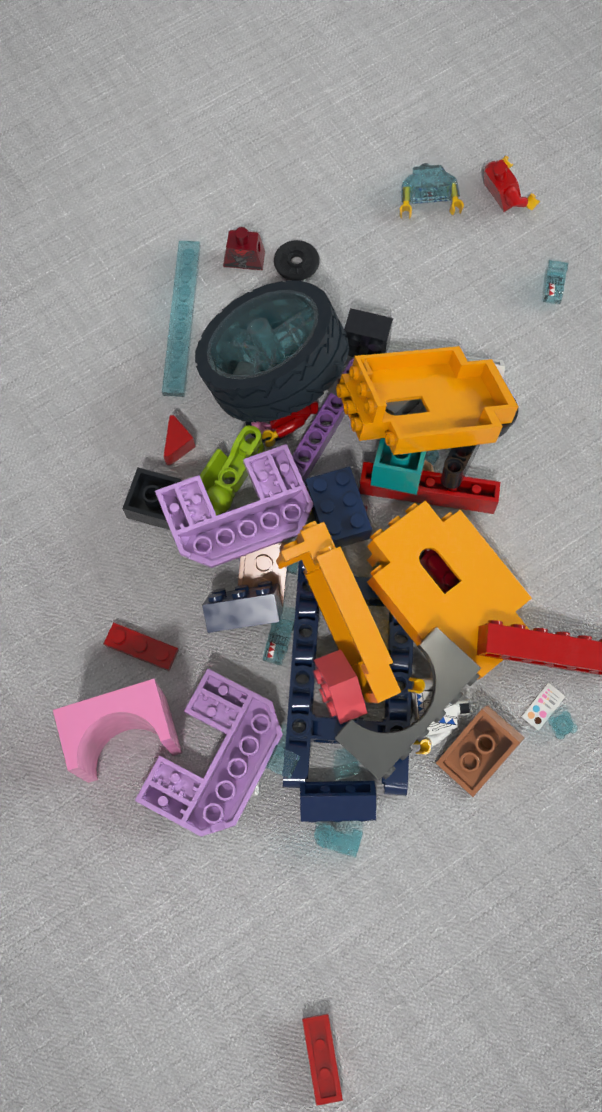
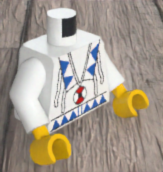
M409 678V681H414V687L408 689L412 695L414 722L424 713L430 702L433 678ZM468 700L457 701L454 705L448 704L444 709L446 712L444 717L438 723L433 721L428 726L429 733L422 741L416 740L413 743L414 745L420 744V750L416 754H428L432 747L452 733V729L458 727L457 716L470 714Z

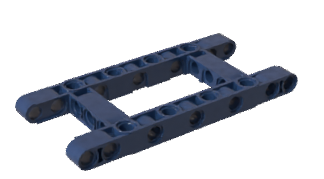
M302 560L299 561L283 771V787L300 788V783H305L306 779H308L310 742L340 744L334 736L347 723L340 724L336 716L334 718L315 717V714H312L315 682L313 671L315 670L314 660L316 659L319 606L312 591L308 592L303 589V586L308 584L303 573L305 567ZM354 576L367 606L386 607L368 585L367 581L371 577ZM390 611L387 650L393 663L389 664L396 681L402 682L405 689L401 693L385 700V716L383 721H368L360 717L358 720H353L367 730L385 733L390 732L392 729L401 730L408 727L411 719V692L408 689H412V681H409V678L412 677L413 640ZM303 629H309L312 634L309 637H302L299 632ZM402 635L406 638L407 642L400 644L396 642L394 637ZM299 675H306L309 681L301 685L297 683L296 678ZM297 722H302L305 724L306 729L302 733H296L292 729L293 725ZM409 755L403 761L399 758L393 765L396 769L387 779L382 777L384 794L407 796Z

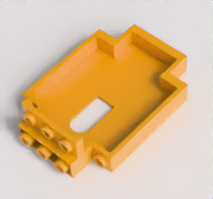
M460 346L358 355L354 357L349 373L341 374L340 382L336 386L337 396L342 400L344 412L349 416L352 431L356 433L359 441L385 438L386 445L390 447L393 455L496 443L503 427L502 424L512 423L518 409L515 399L493 360L467 361ZM421 399L427 410L424 413L398 416L391 415L385 411L387 402Z
M426 500L419 506L417 503H414L405 510L407 514L404 517L400 518L398 515L388 523V529L385 531L379 529L370 536L372 541L368 544L367 548L372 555L367 561L372 567L378 562L380 565L370 572L372 577L367 583L417 646L433 628L437 627L481 667L477 672L480 675L478 679H480L502 662L503 659L477 655L479 626L487 624L489 620L502 621L505 626H511V624L525 625L516 611L532 598L461 510L454 515L449 512L440 519ZM425 549L436 551L460 582L444 594L420 564L419 555L421 551Z
M313 521L304 525L300 533L297 534L296 540L284 545L283 549H281L276 559L279 570L302 560L305 567L303 573L338 650H342L358 677L365 702L379 703L401 693L389 666L393 661L341 547H335L324 522L317 525V522Z

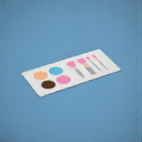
M548 683L521 717L539 731L566 696Z

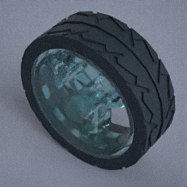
M280 281L253 289L252 292L245 293L222 309V312L212 319L202 333V338L198 341L195 351V363H197L196 368L200 377L211 391L217 403L228 415L245 422L273 421L292 415L293 412H298L321 397L325 390H328L333 385L345 366L343 365L344 361H347L349 352L348 338L345 337L347 334L323 290L316 285L303 281ZM240 361L254 363L253 374L244 376L233 375Z

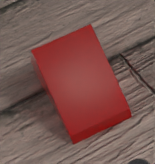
M174 415L169 416L164 449L166 465H172L196 447L194 438Z

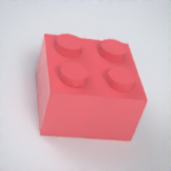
M340 649L315 659L316 670L313 671L318 685L321 684L319 693L324 703L328 701L326 705L331 717L336 716L339 723L343 724L350 719L353 720L367 714L358 677L342 650Z

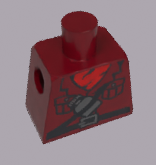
M245 227L230 230L228 232L223 267L263 271L265 249L259 233L249 232Z

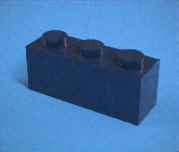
M375 780L300 783L301 822H365L376 820Z

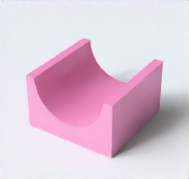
M155 679L53 710L67 770L88 783L98 780L97 762L104 746L114 736L127 730L143 729L151 731L159 736L161 743L173 756L182 753L167 697Z

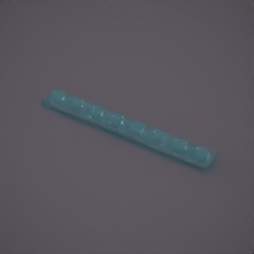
M179 241L162 385L163 396L185 397L200 255L199 241Z

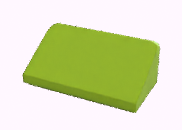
M219 448L200 474L206 491L210 487L215 486L214 482L215 480L218 481L219 472L228 459Z

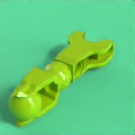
M245 426L234 441L228 459L219 472L218 481L215 480V486L210 487L206 491L216 516L230 509L233 502L232 498L235 497V493L241 488L248 476L243 459L265 452L261 431L255 426ZM253 433L256 435V438H248L245 441V437L248 434ZM229 477L235 478L232 484L224 483Z

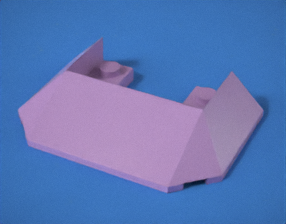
M287 444L243 459V464L259 501L216 516L200 475L155 491L181 556L213 568L296 537L300 533L314 504Z
M207 669L184 710L191 717L226 734L204 778H201L159 756L135 799L141 805L201 837L236 826L283 736L272 701L210 669Z

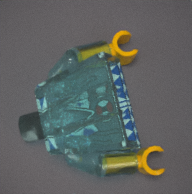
M423 163L418 167H414L412 175H408L402 183L401 202H403V205L400 207V218L402 219L404 211H408L409 219L411 218L412 207L409 205V202L418 204L451 201V199L453 202L449 209L450 214L454 215L455 207L459 208V213L461 214L464 203L458 199L460 193L456 177L446 172L442 165Z

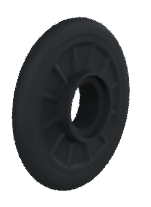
M300 240L284 243L277 249L274 255L276 271L285 279L292 281H301L311 277L317 271L320 263L317 250L311 244ZM300 257L302 262L294 264L291 262V259Z

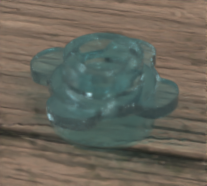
M563 711L561 715L551 717L548 721L558 739H564L565 735L569 733L574 734L578 730L577 725L572 722L571 714L568 711Z

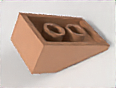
M487 705L480 710L436 764L474 797L525 737Z

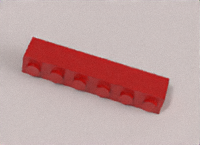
M363 462L359 493L362 495L423 503L426 500L429 505L489 514L495 513L499 503L501 484L499 481L464 477L458 488L449 489L441 484L442 473L422 470L418 492L415 495L371 486L374 463Z
M489 620L487 624L479 626L478 656L602 675V639L594 641L591 636L579 635L577 638L570 637L568 632H555V634L548 633V629L545 628L528 630L525 629V625L521 624L505 626L502 621Z

